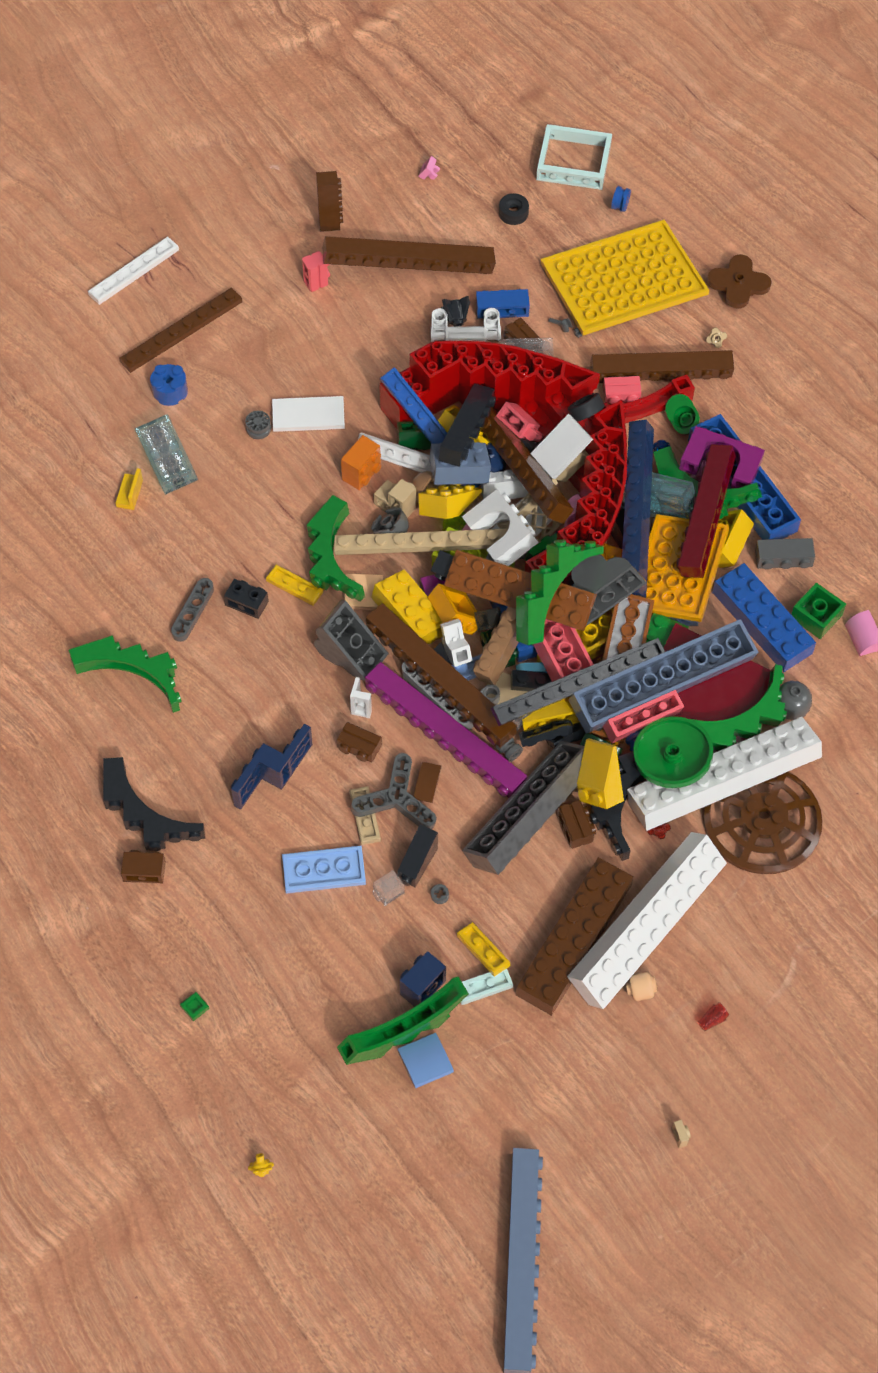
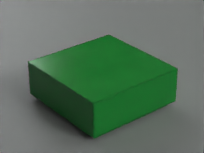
M197 992L180 1004V1007L193 1022L209 1010V1006Z

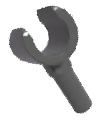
M549 318V322L561 326L563 332H569V327L573 328L568 318L562 321Z

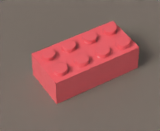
M545 619L544 642L533 645L552 682L594 665L575 628Z

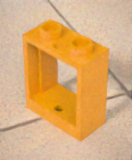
M438 583L429 594L428 599L442 623L459 619L463 633L473 635L483 623L466 593Z

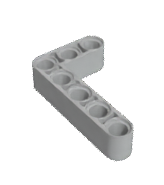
M405 661L403 662L402 677L408 684L466 729L471 730L474 727L473 723L469 720L466 722L459 721L464 719L460 715L459 710L455 707L451 710L447 709L450 705L446 702L445 698L442 695L434 697L433 695L436 693L429 683L421 685L420 683L423 681L420 679L419 674L415 670L412 673L407 672L410 669ZM487 685L480 691L486 697L488 694L496 695L494 698H487L494 705L499 703L500 690L496 685Z

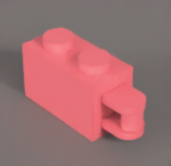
M505 402L496 417L519 438L540 442L543 437L542 433L538 430L540 425L518 404Z

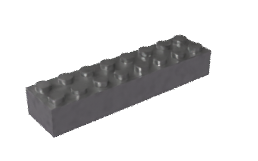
M564 741L559 742L462 850L473 867L497 875L505 869L508 863L517 856L518 852L530 841L531 837L543 826L547 819L555 813V810L577 788L585 746Z

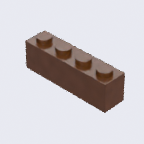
M337 171L316 172L320 232L340 230V223H343V213H340L343 212L342 201H339L342 200V191L339 190V188H342L341 178H337Z

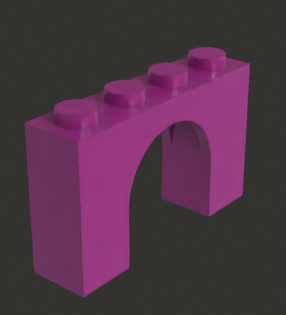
M696 426L681 458L679 470L697 475L703 460L706 458V453L710 450L711 444L733 445L736 455L735 461L738 467L734 474L731 488H741L753 484L763 461L765 450Z

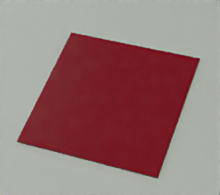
M675 623L663 649L667 652L699 638L701 635ZM750 660L678 693L684 708L679 714L672 717H683L700 721H720L741 715L755 706L764 696L768 689L770 670ZM736 736L735 744L747 740V738Z

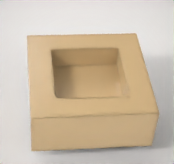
M682 1120L673 1123L672 1131L678 1147L682 1148L687 1146L691 1135L688 1126H684Z

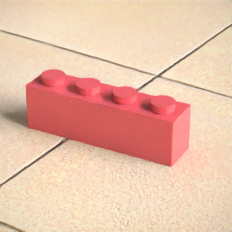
M674 690L607 720L603 728L612 744L643 729L654 721L679 714L684 705L678 693Z

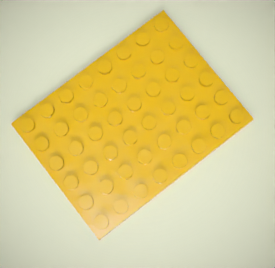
M665 219L542 258L540 263L582 336L709 295L707 285Z

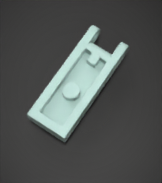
M505 969L495 977L489 972L463 981L462 983L469 995L460 1003L465 1005L513 988V982L508 970Z

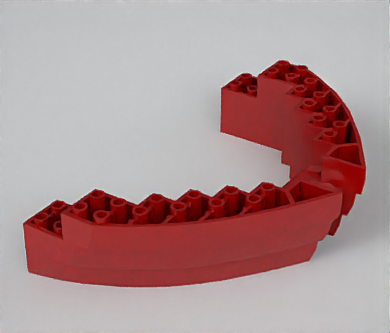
M484 341L430 342L410 353V367L399 372L433 415L457 401L463 405L474 383L495 389L494 396L496 397L494 408L500 411L505 402L518 404L540 425L538 430L543 436L541 441L570 414L568 407L572 403L592 394L597 389L600 378L599 373L556 357L517 346ZM381 382L380 408L397 429V422L413 421ZM622 399L593 416L578 421L593 440L585 448L589 456L585 457V464L568 479L578 490L581 499L577 500L575 522L557 532V540H566V543L580 545L584 544L585 541H596V544L604 546L610 536L620 511L627 478V434ZM547 549L525 562V572L531 573V570L547 565ZM572 570L561 583L569 586L574 584L571 575Z

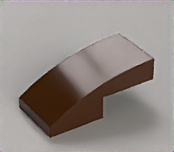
M422 762L414 798L419 801L433 803L441 765Z

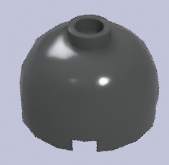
M392 507L385 511L387 514L383 517L379 515L371 526L374 534L407 533L409 522L401 508Z
M799 681L783 683L779 690L782 691L780 702L785 703L784 710H787L786 719L795 720L805 717L812 706L810 689Z

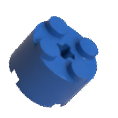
M172 364L157 365L150 377L153 397L165 406L179 404V401L184 400L188 394L186 375L183 368Z

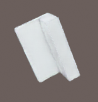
M356 677L350 695L351 714L370 718L372 713L371 693L361 691L360 678Z

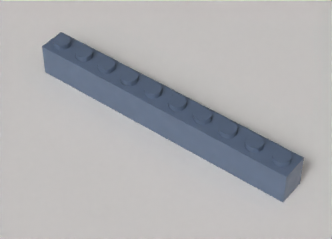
M513 1148L503 1373H531V1369L536 1368V1355H532V1346H536L537 1332H533V1323H537L538 1309L533 1308L534 1300L538 1301V1287H534V1280L539 1278V1265L535 1264V1256L540 1254V1243L536 1242V1234H540L541 1221H537V1212L541 1213V1199H537L538 1191H542V1178H538V1170L543 1168V1157H539V1149Z

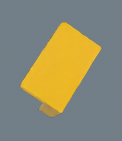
M137 468L135 475L124 474L116 500V507L130 510L135 509L143 482L141 469Z

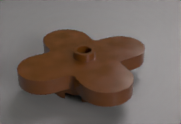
M742 254L735 255L730 259L728 269H712L708 273L707 278L708 285L714 290L724 292L727 304L736 309L747 306L750 296L768 293L772 281L767 274L752 271V260Z

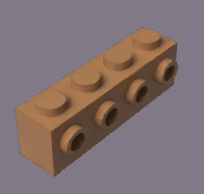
M508 607L501 614L500 622L493 629L490 641L485 644L480 659L474 664L473 672L476 677L487 684L496 685L519 643L516 641L515 608Z

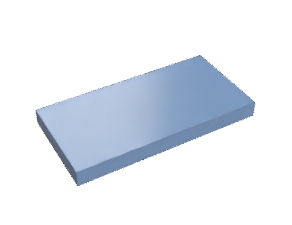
M362 845L282 854L286 894L366 885Z

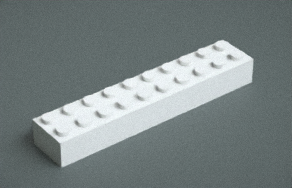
M803 717L797 718L713 753V761L708 772L700 780L689 786L665 788L646 781L627 789L629 806L646 831L821 758L822 741Z
M691 832L567 976L588 1005L601 1009L607 1006L727 864L706 834Z

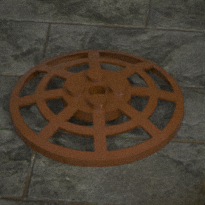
M790 772L778 775L776 780L769 779L762 782L773 785L770 793L759 792L755 785L748 788L751 795L745 801L735 798V794L719 800L724 802L722 811L724 824L712 827L710 817L711 804L704 807L703 819L706 834L727 862L751 873L777 874L799 866L813 853L822 832L821 809L811 789ZM786 777L800 785L810 798L800 800L799 796L790 787L783 784ZM780 789L786 791L794 801L784 803L777 796ZM730 804L741 808L740 818L730 821ZM804 807H815L817 816L815 835L804 829L806 820ZM799 810V825L788 820V811ZM762 811L767 812L769 818L763 819L759 816V813ZM743 825L744 829L750 833L748 841L741 838L734 828ZM784 828L795 832L789 840L781 843L779 834ZM727 831L735 842L744 847L740 858L730 853L720 843L717 835ZM800 836L811 842L802 854L791 861L787 860L784 850L794 845ZM758 838H771L774 846L762 847L755 845ZM752 851L763 854L777 853L780 864L757 865L747 861Z

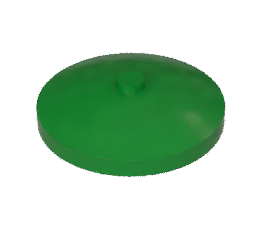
M665 717L648 724L638 734L634 743V761L641 775L651 783L665 788L686 787L700 780L708 772L713 761V744L707 731L698 723L683 717Z

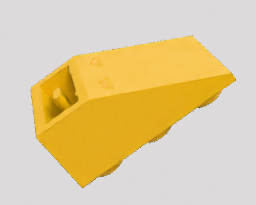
M450 484V486H438V489L428 488L426 492L419 493V515L443 519L458 517L482 492V488H475V485L472 484L461 486V484Z

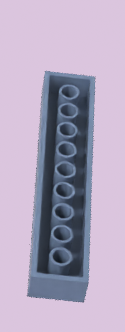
M739 619L576 691L569 698V702L587 734L603 727L607 720L671 691L676 690L679 693L752 660L759 652L742 620Z

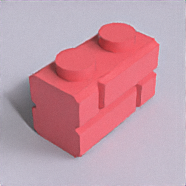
M317 251L311 256L303 257V279L309 291L313 292L318 290L319 287L327 286L328 277H330L327 266L330 264H324L322 253Z
M640 376L604 378V402L614 404L622 399L623 403H628L641 399Z

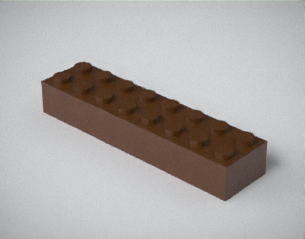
M599 857L597 858L518 984L516 996L547 1014L553 1015L572 984L567 976L599 940L631 888L634 876Z

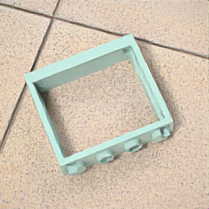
M547 124L537 168V180L602 190L612 134ZM554 139L605 147L600 173L544 165L549 140Z

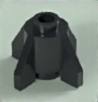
M465 296L460 300L450 301L443 299V307L441 309L446 311L449 324L454 327L464 325L467 321L466 317L470 305L469 296Z

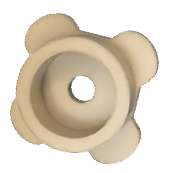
M715 327L709 333L706 341L719 348L722 346L723 340L727 338V334Z

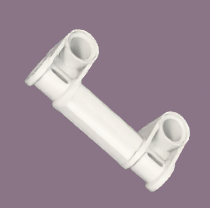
M441 308L435 309L432 312L431 342H434V340L484 342L487 340H498V342H501L499 311L495 308L486 309L484 312V326L448 327L446 311Z

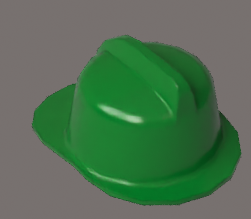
M683 394L674 395L668 400L665 411L674 429L680 434H689L690 428L698 425L700 421L699 413L688 396Z

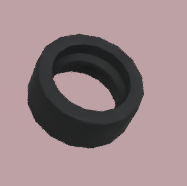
M592 393L572 403L568 407V411L578 422L598 413L605 405L599 393Z

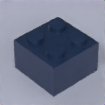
M428 951L424 955H419L413 963L414 966L410 970L406 969L400 976V995L414 1007L431 997L446 982V966Z

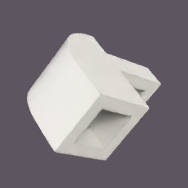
M456 619L440 624L443 634V646L454 667L471 662L470 646L464 639L461 621Z

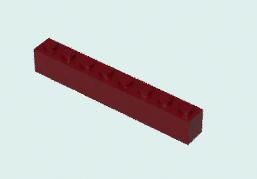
M711 444L709 452L706 453V465L702 468V479L698 482V494L694 497V509L689 515L690 523L689 527H686L685 542L681 544V556L677 559V569H679L682 577L704 578L736 458L733 445Z

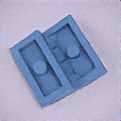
M436 1033L398 1048V1053L415 1089L454 1072Z

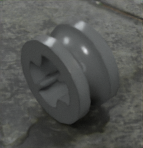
M442 884L435 885L431 890L432 900L437 904L446 903L449 899L448 888ZM442 890L445 896L442 895L441 898H437L435 893H439Z

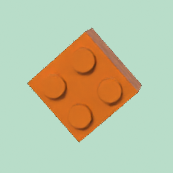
M362 435L341 459L342 480L359 491L363 486H366L374 473L377 474L381 469L380 445Z

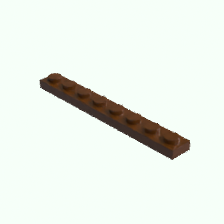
M231 287L119 358L120 362L130 373L241 304L243 302L242 297Z

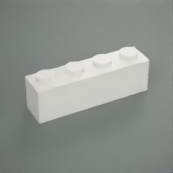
M512 470L490 472L489 483L481 484L483 500L496 489L501 495L505 493L509 499L523 498L528 494V491Z

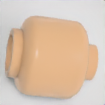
M648 972L633 974L630 977V982L626 983L628 995H632L636 1001L652 999L654 993L657 992L655 976H651Z

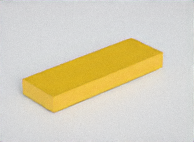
M277 564L266 577L267 582L312 606L323 594L322 588L315 587L311 582Z
M473 922L457 932L459 940L494 977L511 966L510 961Z

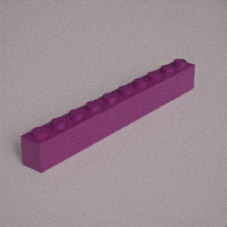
M380 662L365 677L366 689L370 693L378 695L384 704L392 706L398 715L406 717L412 726L420 728L426 737L438 742V745L443 750H448L452 753L458 762L462 761L466 764L472 773L480 775L486 784L494 786L503 797L507 796L510 798L527 779L526 774Z

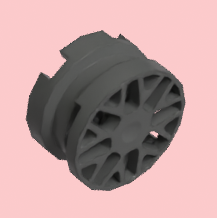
M253 411L247 415L245 420L246 431L251 438L263 439L270 434L271 424L267 413Z

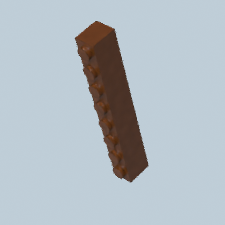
M732 350L592 354L590 362L591 371L600 374L599 383H603L604 378L629 376H640V381H671L684 375H688L690 380L700 378L704 380L711 378L727 379L732 378L734 372Z

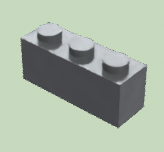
M813 538L757 540L755 547L757 569L813 567L815 560Z

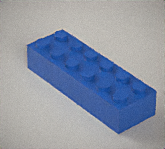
M745 563L715 581L712 593L736 620H742L750 636L774 663L783 666V673L813 654L816 641Z

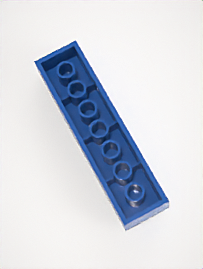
M721 414L696 425L697 427L723 434L726 437L740 440ZM696 426L690 428L688 441L690 440ZM734 461L727 489H733L731 488L732 480L738 467L736 461ZM760 466L753 483L757 482L762 498L754 502L741 504L738 508L739 510L742 509L754 522L753 528L762 540L784 539L798 532L801 519Z

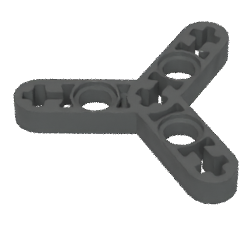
M400 753L395 757L388 789L356 797L351 804V812L357 817L395 808L417 826L422 824L430 829L434 828L437 819L434 812L407 792L412 759L405 753ZM401 760L405 761L403 770H400ZM401 776L405 782L397 783L394 778ZM396 789L400 790L398 799H394ZM375 798H380L383 800L384 803L382 805H376L374 804L373 800ZM357 804H360V806H364L363 809L361 810L359 807H356ZM414 805L417 811L410 812L407 810V806ZM428 818L431 819L430 822H429V821H427L426 823L424 822V819H428Z

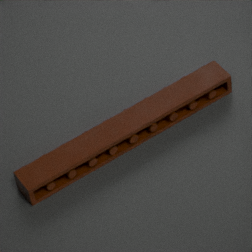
M325 236L322 246L324 264L492 274L496 264L494 247L330 236Z
M491 407L490 415L488 418L485 417L484 427L480 429L546 517L564 524L574 511V508L531 455L520 438L496 417L499 411Z
M383 603L366 616V626L373 634L379 637L380 642L384 646H389L397 658H402L407 667L412 671L415 670L419 674L420 679L425 683L428 682L434 692L438 695L441 694L451 707L459 710L460 715L465 720L471 721L478 732H483L491 744H496L501 748L517 734V725L513 721L498 726L491 711V708L495 705Z

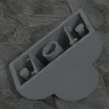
M600 554L586 558L575 566L571 573L575 583L572 587L597 595L587 625L647 583L644 577L628 560L621 557L606 560Z
M346 600L339 601L316 629L318 638L314 641V645L317 651L326 660L343 667L352 676L359 677L362 681H365V677L380 662L382 663L389 654Z

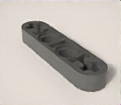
M202 578L195 585L171 628L174 640L182 642L189 637L214 592L213 582L210 579ZM207 585L209 588H205L202 595V587ZM200 599L202 603L195 606L192 604V601ZM186 614H192L194 616L193 619L188 621L185 620L183 617ZM182 624H183V625H184V627H183V632H184V633L181 632L180 634H177V631H178V632L181 631V629H182Z

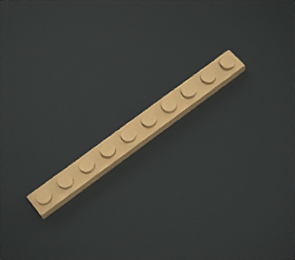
M508 529L335 535L334 552L335 555L488 549L502 538Z

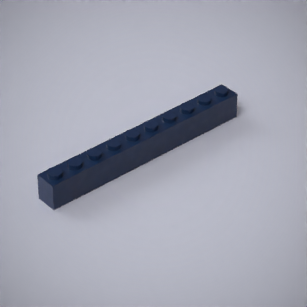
M647 419L629 422L622 558L628 560L644 577L646 582L654 428ZM647 583L632 594L646 598Z

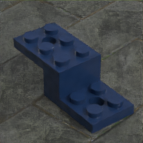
M303 724L301 729L298 728L294 733L292 742L285 746L283 753L264 743L254 751L250 763L245 764L239 779H235L231 785L234 807L241 810L261 780L281 790L313 745L310 726Z

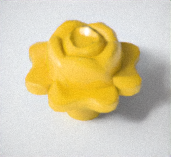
M263 1153L256 1154V1160L249 1164L248 1170L252 1171L255 1176L264 1177L273 1169L274 1163L270 1162L269 1159H264Z

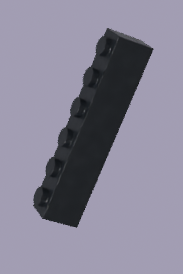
M474 383L440 446V462L460 467L463 460L466 461L469 449L472 450L474 439L478 438L480 428L484 427L485 417H489L491 407H494L496 403L495 389Z

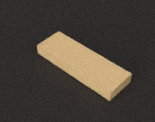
M369 786L349 790L351 802L356 797L370 794ZM357 804L356 807H359L362 810L364 806H360V804ZM375 813L363 817L355 816L361 845L381 842Z

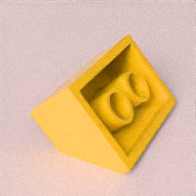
M742 509L728 511L729 515L723 517L718 522L719 524L729 525L728 535L718 565L719 568L735 566L754 525V522Z

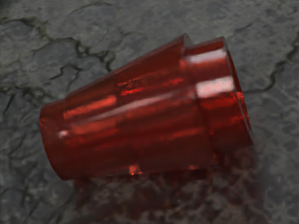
M719 1002L716 1005L713 1004L697 1022L706 1031L726 1021L729 1013Z

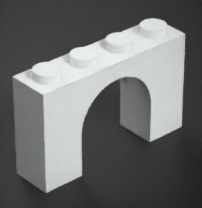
M496 489L463 515L462 518L472 530H486L498 522L510 521L506 534L487 549L495 562L509 566L539 542L534 537L536 532L530 525L526 527L528 522L522 514L520 516L517 515L519 510L515 505H509L511 502L509 497L505 493L501 495Z

